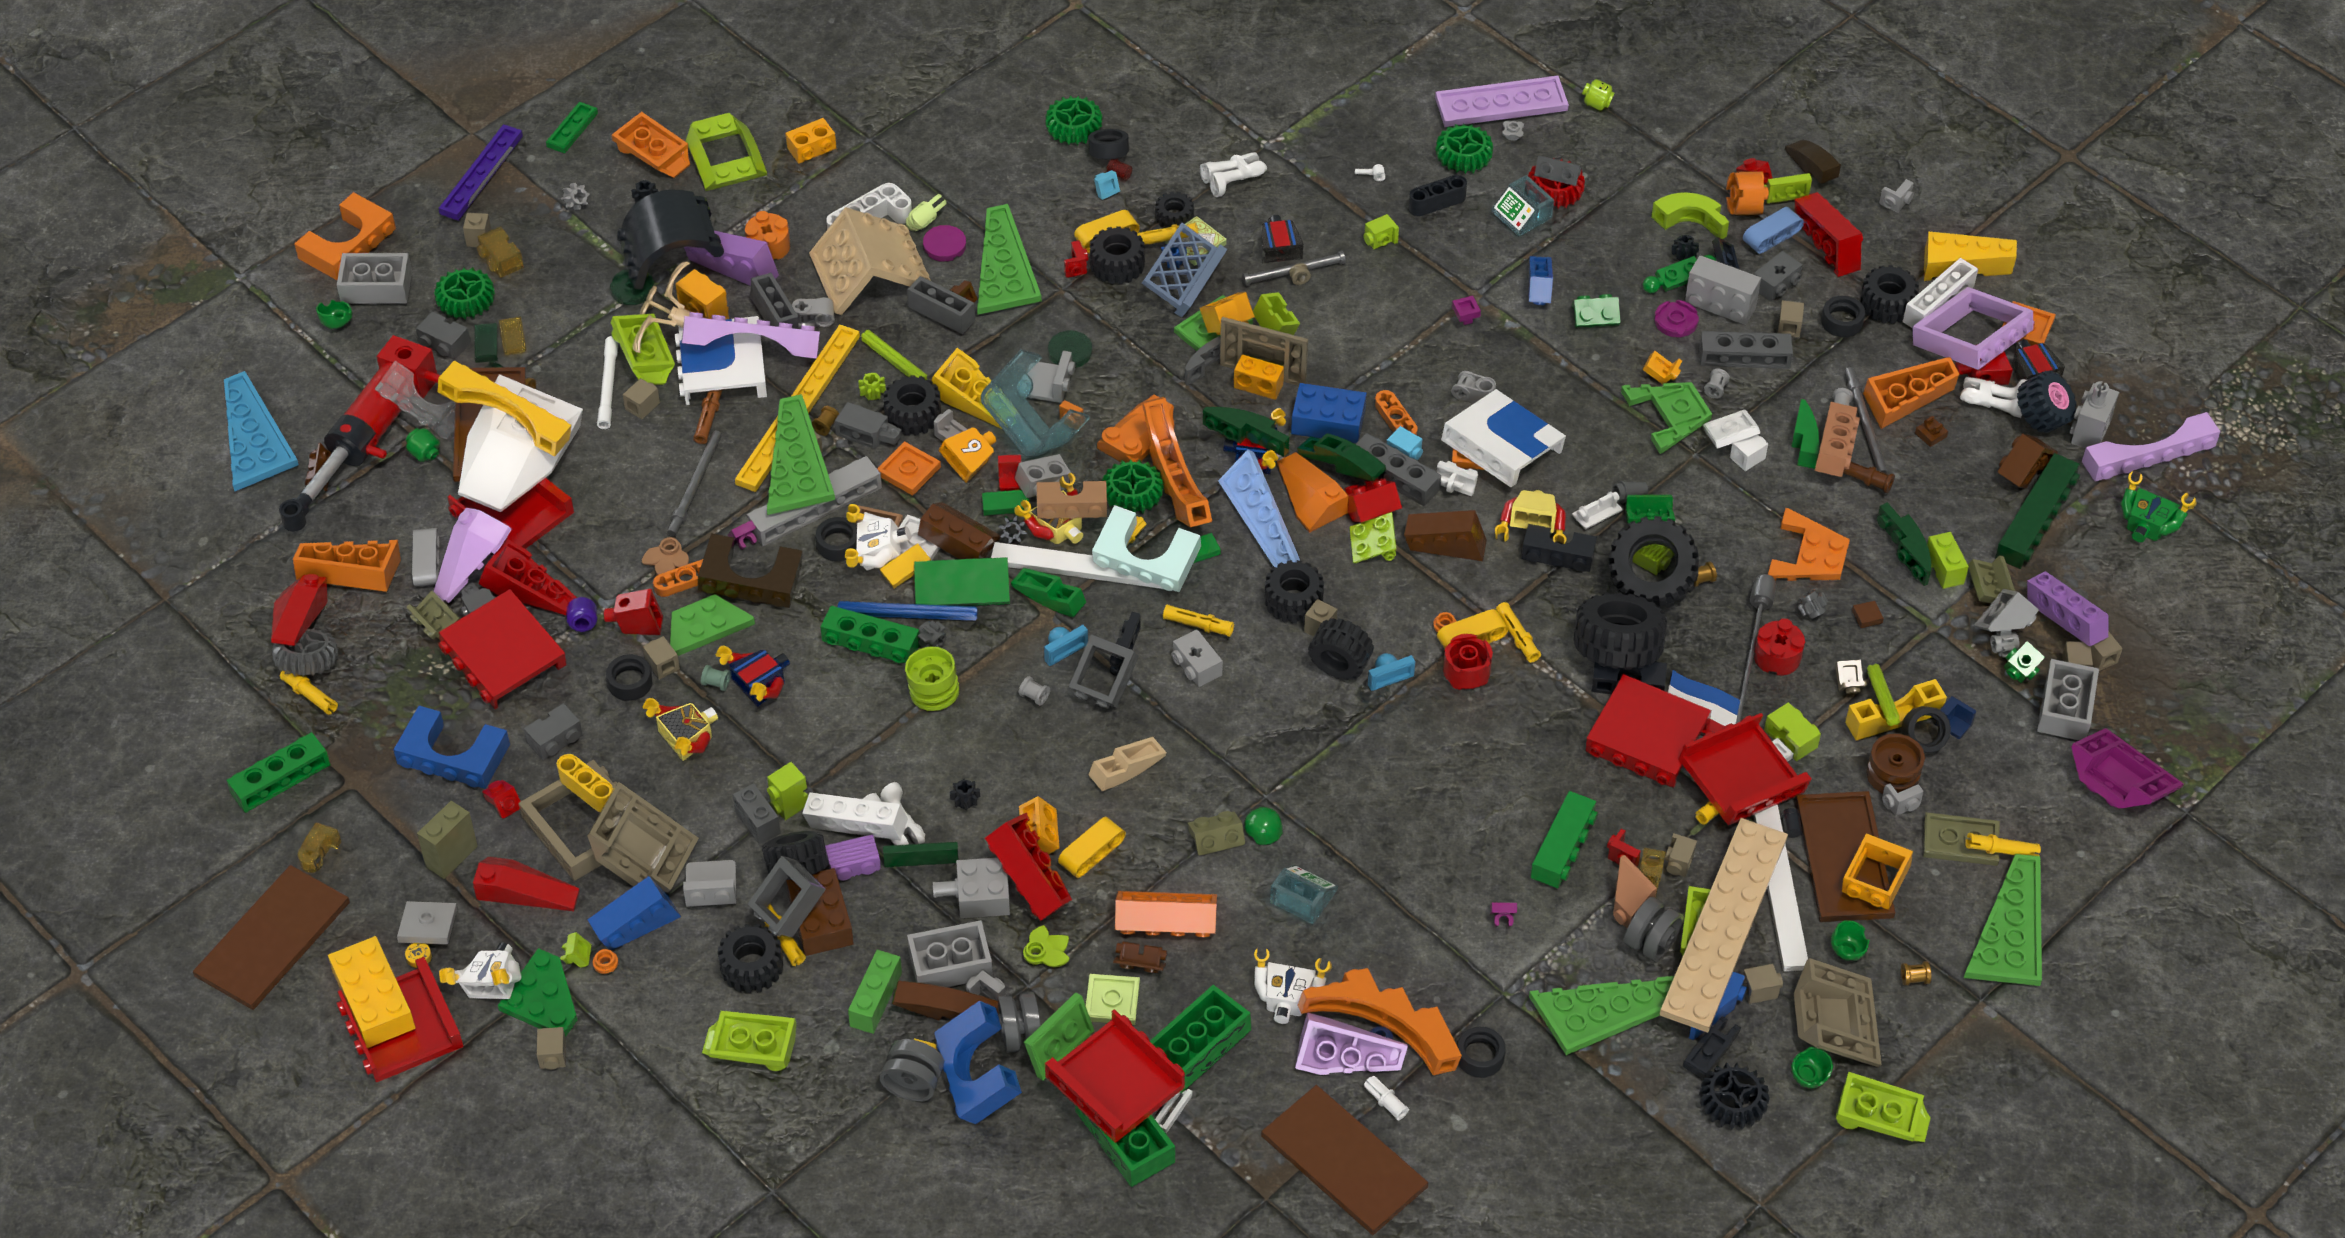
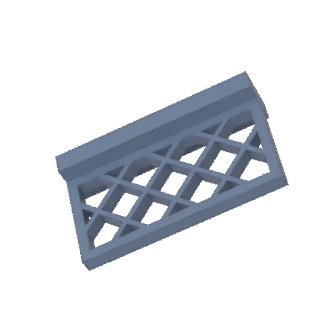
M1181 223L1142 284L1177 308L1174 313L1182 318L1197 298L1227 251V248L1221 244L1218 248L1188 226ZM1181 231L1189 237V242H1182L1180 237ZM1197 246H1203L1209 253L1200 255ZM1178 247L1181 256H1172L1170 248ZM1184 247H1192L1194 255L1186 256ZM1196 260L1198 269H1190L1188 261ZM1174 261H1182L1185 270H1177ZM1161 262H1169L1171 270L1163 271ZM1173 275L1175 284L1167 285L1165 276ZM1179 275H1187L1189 283L1181 284ZM1159 276L1162 285H1156L1150 278ZM1177 289L1180 298L1177 300L1171 296L1169 290Z

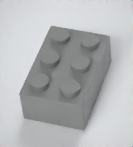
M342 253L337 280L340 301L348 304L407 303L412 276L409 254Z
M1699 256L1689 272L1685 302L1690 303L1694 307L1746 325L1756 309L1761 277Z
M2051 659L2045 679L2037 732L2075 740L2087 737L2091 726L2099 668Z
M981 920L907 935L908 950L916 983L951 987L966 984L971 977L977 976L982 970L993 977L992 960Z

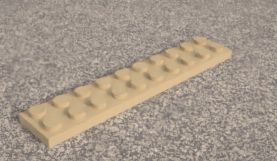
M1743 818L1740 819L1662 1005L1660 1016L1707 1033L1709 1032L1787 841V833Z

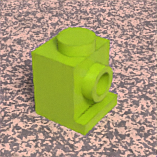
M1388 214L1365 223L1363 237L1366 244L1370 245L1373 249L1385 246L1390 242L1398 243L1399 227Z

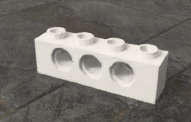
M1962 258L1958 259L1907 303L1903 323L1913 328L1915 324L1967 287L1973 288L1978 268Z
M809 793L802 813L810 828L866 836L873 834V837L901 840L908 821L900 804L818 793Z

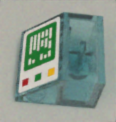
M1525 175L1508 185L1491 208V212L1515 234L1521 236L1552 218L1554 199L1530 177Z
M1293 865L1283 868L1271 885L1270 903L1314 924L1338 890V886L1301 867Z

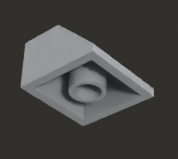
M2003 589L1974 626L1991 632L2022 629L2025 626H2030L2035 621V614L2039 609L2019 592Z

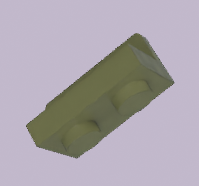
M1998 556L1992 563L1972 559L1968 563L1979 601L1992 603L2003 589L2015 591L2003 556Z
M431 591L417 607L411 604L407 606V609L412 613L410 615L411 619L420 626L423 624L426 627L423 631L433 640L436 637L439 638L441 630L461 619L434 591Z
M1224 811L1217 816L1209 818L1199 817L1193 822H1188L1189 833L1195 840L1198 855H1205L1245 844L1243 825L1235 812Z

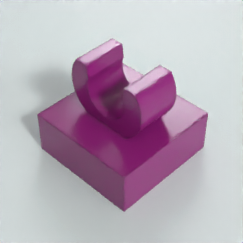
M1473 296L1452 301V308L1459 322L1463 321V325L1471 324L1474 318L1481 316V310Z
M752 520L732 529L728 533L729 537H734V542L738 540V546L741 550L746 547L743 542L744 538H748L752 545L757 542L755 535L752 534L756 529Z
M1517 903L1490 904V914H1496L1494 917L1495 926H1499V918L1501 916L1507 917L1508 926L1513 925L1514 920L1511 914L1517 913Z

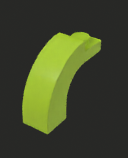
M1675 193L1653 202L1651 218L1665 230L1680 222H1696L1703 225L1716 237L1724 239L1727 237L1729 226L1727 218L1720 214L1721 205L1704 195Z

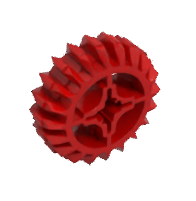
M1532 166L1527 176V190L1530 197L1534 198V202L1540 201L1541 206L1548 205L1549 209L1551 206H1556L1559 209L1560 206L1567 208L1569 204L1574 205L1576 201L1580 200L1585 188L1582 170L1580 176H1578L1576 186L1534 176L1536 166Z

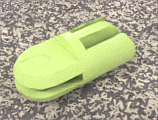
M937 194L929 202L923 201L916 206L906 218L907 228L911 231H918L934 221L937 217L936 212L946 205V200L942 201L935 208L932 204L940 199L942 195Z

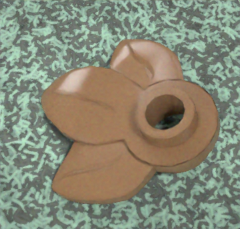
M672 537L663 539L659 547L650 548L642 558L643 565H655L657 575L673 570L676 567L688 565L689 563L687 553L682 551L681 544Z

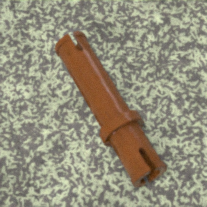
M723 389L708 391L706 398L702 401L703 409L693 440L699 444H706L708 441L715 412L720 407L719 399Z

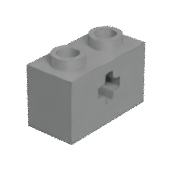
M1197 629L1173 641V652L1171 654L1174 662L1182 666L1187 678L1190 681L1193 680L1197 687L1222 676L1223 661Z

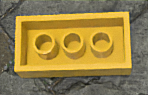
M376 936L328 955L333 974L367 1048L415 1029L411 1011Z

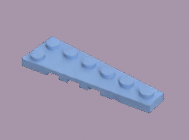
M1247 450L1218 482L1272 565L1277 567L1279 563L1283 562L1285 564L1288 560L1297 562L1300 558L1253 451Z

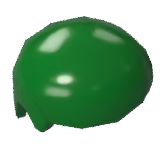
M331 300L327 306L320 302L316 307L321 324L329 329L343 327L351 320L353 315L350 304L344 301L336 302Z
M1259 807L1254 809L1244 820L1247 835L1252 836L1259 845L1271 844L1279 840L1283 834L1281 818L1271 808Z
M1844 920L1837 924L1831 936V945L1837 956L1851 961L1859 960L1866 955L1870 940L1866 939L1864 935V926L1850 920Z
M1809 1047L1798 1053L1791 1064L1793 1078L1802 1087L1812 1089L1823 1085L1830 1078L1833 1070L1831 1057L1823 1049Z

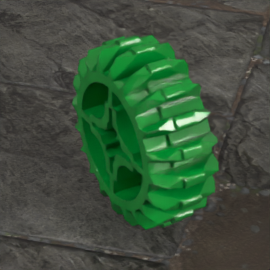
M1070 95L1068 99L1062 97L1061 101L1055 100L1054 104L1049 106L1045 123L1049 135H1052L1054 140L1059 139L1060 143L1068 142L1069 145L1071 143L1078 145L1079 142L1086 144L1088 136L1092 132L1101 130L1102 114L1099 106L1095 105L1094 101H1088L1087 97L1080 99L1079 95L1077 98H1072Z
M1464 123L1462 126L1455 124L1453 128L1447 127V130L1442 131L1440 136H1438L1435 151L1438 161H1441L1442 166H1447L1448 170L1455 169L1456 173L1459 171H1463L1465 174L1467 171L1474 173L1476 169L1481 171L1483 166H1487L1489 161H1491L1493 142L1491 136L1487 135V131H1481L1480 127L1474 128L1472 124L1465 126Z
M464 267L459 271L455 268L453 273L447 272L446 277L441 276L440 282L436 283L434 295L436 304L442 313H446L448 317L454 316L456 320L460 317L466 320L470 316L475 318L476 314L483 315V310H489V306L493 304L495 298L493 282L487 274L482 273L481 269L476 271L472 267L470 270H466Z
M1130 459L1127 463L1121 460L1120 465L1113 464L1112 469H1107L1106 475L1102 479V481H1106L1109 507H1114L1115 505L1135 513L1140 511L1144 514L1145 509L1152 510L1153 505H1158L1159 499L1163 495V482L1160 472H1157L1156 466L1150 467L1149 462L1142 464L1140 459L1137 462H1133Z

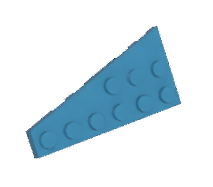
M243 371L224 379L234 492L298 466L296 456L246 372Z

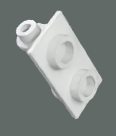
M1608 492L1606 496L1599 500L1579 507V510L1572 513V516L1586 530L1623 511V509L1617 504L1619 500L1618 493Z

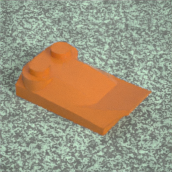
M640 112L612 134V141L617 143L620 152L631 153L658 171L673 178L690 166L688 143L643 112Z
M1152 395L1151 397H1149V398L1146 399L1145 401L1152 400V399H1156V398H1160V397H1158V396H1156V395ZM1167 402V406H1168V410H1169L1171 422H1172L1173 429H1174V420H1173V409H1174V407H1173L1172 404H1170L1169 402ZM1142 403L1138 404L1114 427H1108L1102 432V439L1097 442V449L1121 462L1123 460L1125 463L1129 462L1130 459L1133 462H1137L1139 459L1142 461L1150 453L1149 445L1151 444Z

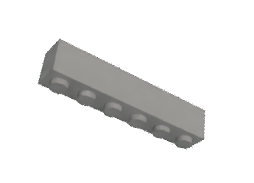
M867 456L855 460L851 464L828 474L835 494V500L767 515V505L757 508L747 514L748 522L752 520L756 527L752 534L755 535L762 547L881 489V473Z

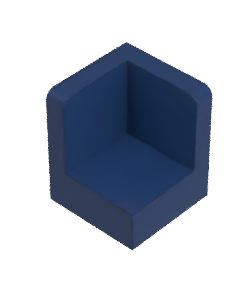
M1953 696L1940 709L1949 719L1951 726L1950 734L1957 739H1961L1973 725L1976 710Z

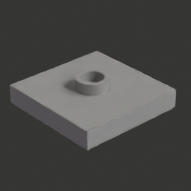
M407 901L397 934L398 943L448 944L457 912L456 903Z

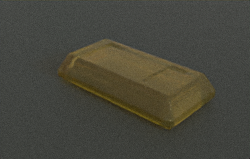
M521 317L499 320L504 354L511 355L525 352L526 344Z

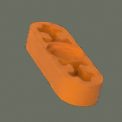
M1388 390L1378 392L1375 397V407L1394 433L1400 426H1404V429L1417 435V425L1395 394ZM1392 414H1399L1402 418L1395 420L1390 416Z
M703 559L657 575L653 580L655 593L658 596L666 597L698 586L696 571L699 574ZM685 574H689L692 576V578L688 581H683L680 579V577Z

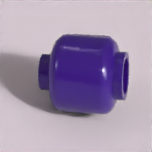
M578 597L569 602L566 610L569 627L577 632H586L594 628L597 623V607L591 599Z

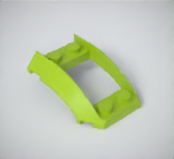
M726 113L692 122L685 142L688 143V148L702 178L705 191L767 175L759 149L750 130L732 114ZM739 134L749 156L710 166L702 143Z

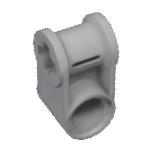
M829 298L797 299L792 303V307L798 315V328H801V325L829 327L835 321L833 301Z
M1462 371L1458 376L1457 384L1452 387L1451 393L1458 400L1476 403L1496 389V382L1490 377Z

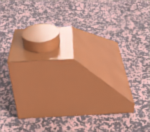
M1625 855L1620 857L1613 915L1619 924H1623L1628 928L1641 905L1649 897H1656L1657 888Z

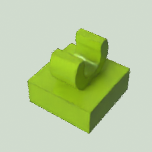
M577 932L569 934L567 943L562 945V949L566 953L560 959L566 964L574 962L580 968L588 966L591 943Z

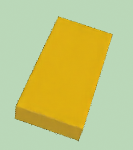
M917 543L880 568V572L895 589L915 575V561H931V559Z

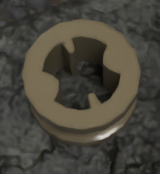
M1304 263L1296 264L1289 270V275L1296 285L1304 284L1311 278L1308 267Z

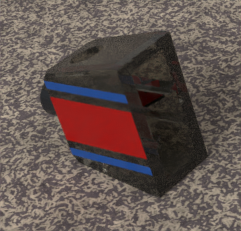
M1273 215L1269 218V222L1262 224V264L1303 259L1304 243L1292 220L1282 221L1279 215Z
M2026 339L2016 344L2017 350L2014 354L2012 366L2018 382L2022 379L2028 380L2049 370L2060 374L2062 378L2065 366L2046 344L2040 343L2031 346Z

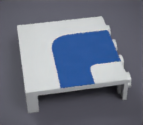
M758 316L744 317L748 319L749 324H757V320H759ZM725 319V321L734 322V319ZM678 326L679 333L675 334L676 347H680V350H676L677 362L682 363V366L678 367L679 380H683V383H679L680 396H685L686 405H689L690 393L751 386H757L758 398L767 397L761 335L754 333L728 334L704 346L681 343L683 328Z
M1495 389L1447 421L1441 440L1509 487L1517 484L1520 470L1550 449L1560 454L1566 435Z

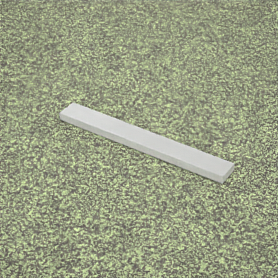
M995 542L991 558L1008 557L1009 568H1028L1045 573L1163 589L1160 585L1142 582L1137 577L1122 575L1115 569L1109 567L1102 568L1093 562V555Z
M1778 804L1753 815L1755 823L1783 832ZM1785 845L1767 890L1783 971H1801L1808 957Z

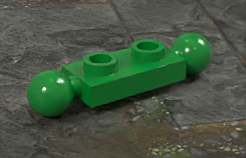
M1712 255L1703 256L1716 261L1715 257H1713ZM1693 256L1658 269L1655 276H1648L1644 279V290L1647 293H1655L1662 286L1664 291L1667 292L1688 284L1689 272L1697 259Z

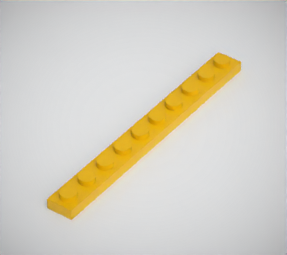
M839 325L791 395L802 394L808 414L860 338L858 330ZM778 416L735 478L737 486L756 492L772 469Z

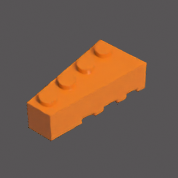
M1951 357L1868 378L1863 395L1880 429L1954 390L1959 373Z
M389 540V544H378V541H368V544L354 545L353 541L335 546H332L331 542L300 543L293 557L296 580L304 574H316L319 577H326L327 584L387 592L401 561L398 540Z

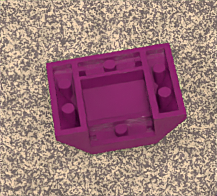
M2107 728L2085 737L2071 746L2079 780L2086 784L2090 791L2104 797L2106 802L2113 807L2120 809L2151 804L2182 788L2184 785L2180 780Z

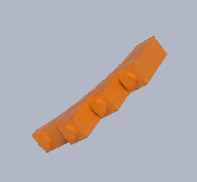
M1160 397L1142 402L1151 444L1149 448L1153 467L1156 466V469L1161 472L1164 491L1172 497L1176 519L1189 527L1212 522L1208 499L1202 495L1194 483L1180 451L1166 398Z
M1368 968L1352 969L1346 972L1340 983L1333 982L1326 986L1309 987L1303 990L1297 1005L1301 1013L1318 1011L1341 1012L1365 1018L1388 1028L1418 1053L1432 1075L1455 1071L1462 1056L1438 1007L1421 1008L1414 1011L1403 987L1396 989L1388 988L1379 992Z

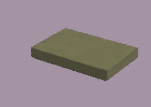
M1926 812L1924 817L1923 857L1998 866L1999 853L1988 854L1984 850L1966 848L1965 840H1971V838H1967L1968 833L1984 836L1993 834L1999 838L2000 821Z

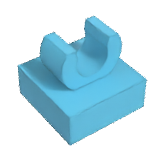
M1111 170L1107 173L1102 172L1095 175L1094 182L1098 198L1103 200L1120 192L1116 172Z

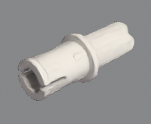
M1375 1076L1369 1077L1366 1080L1364 1087L1378 1100L1379 1106H1384L1397 1120H1401L1406 1116L1409 1108L1394 1095L1395 1092L1392 1089L1389 1090Z

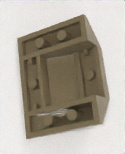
M1222 317L1221 366L1235 369L1241 355H1246L1284 366V382L1297 386L1300 383L1306 384L1308 339Z
M620 782L616 784L587 835L597 862L633 887L650 876L664 892L671 891L699 839Z
M1811 958L1806 960L1794 992L1798 1037L1817 1048L1880 1067L1882 1064L1871 978Z

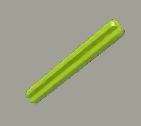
M866 330L862 333L861 340L906 376L915 375L917 378L922 376L925 377V380H928L927 374L872 331Z
M1876 663L1868 665V676L1886 722L1889 726L1898 725L1900 723V716L1881 668Z

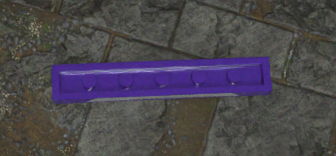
M502 125L438 208L440 215L459 221L523 137L522 130Z

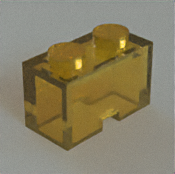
M501 226L477 236L479 242L477 250L482 259L486 258L492 272L495 271L500 278L524 268L521 252L513 242L510 244L507 242L509 236Z

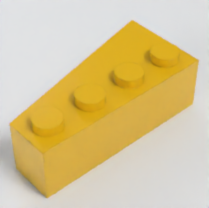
M1929 231L1924 252V281H1931L1932 277H1939L1960 258L1978 268L1977 274H1983L1984 276L2012 274L2017 257V240Z

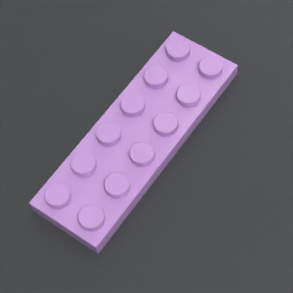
M1559 76L1435 92V99L1444 127L1454 126L1455 124H1472L1568 111L1569 106Z

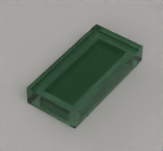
M497 323L475 325V362L498 361Z

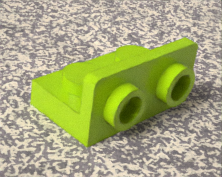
M1810 173L1768 179L1767 185H1764V187H1768L1769 192L1768 199L1766 200L1767 204L1795 200L1809 195L1812 182Z

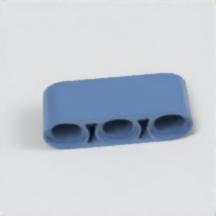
M1784 207L1749 227L1743 235V241L1758 254L1764 253L1798 233L1804 225V220L1789 207Z

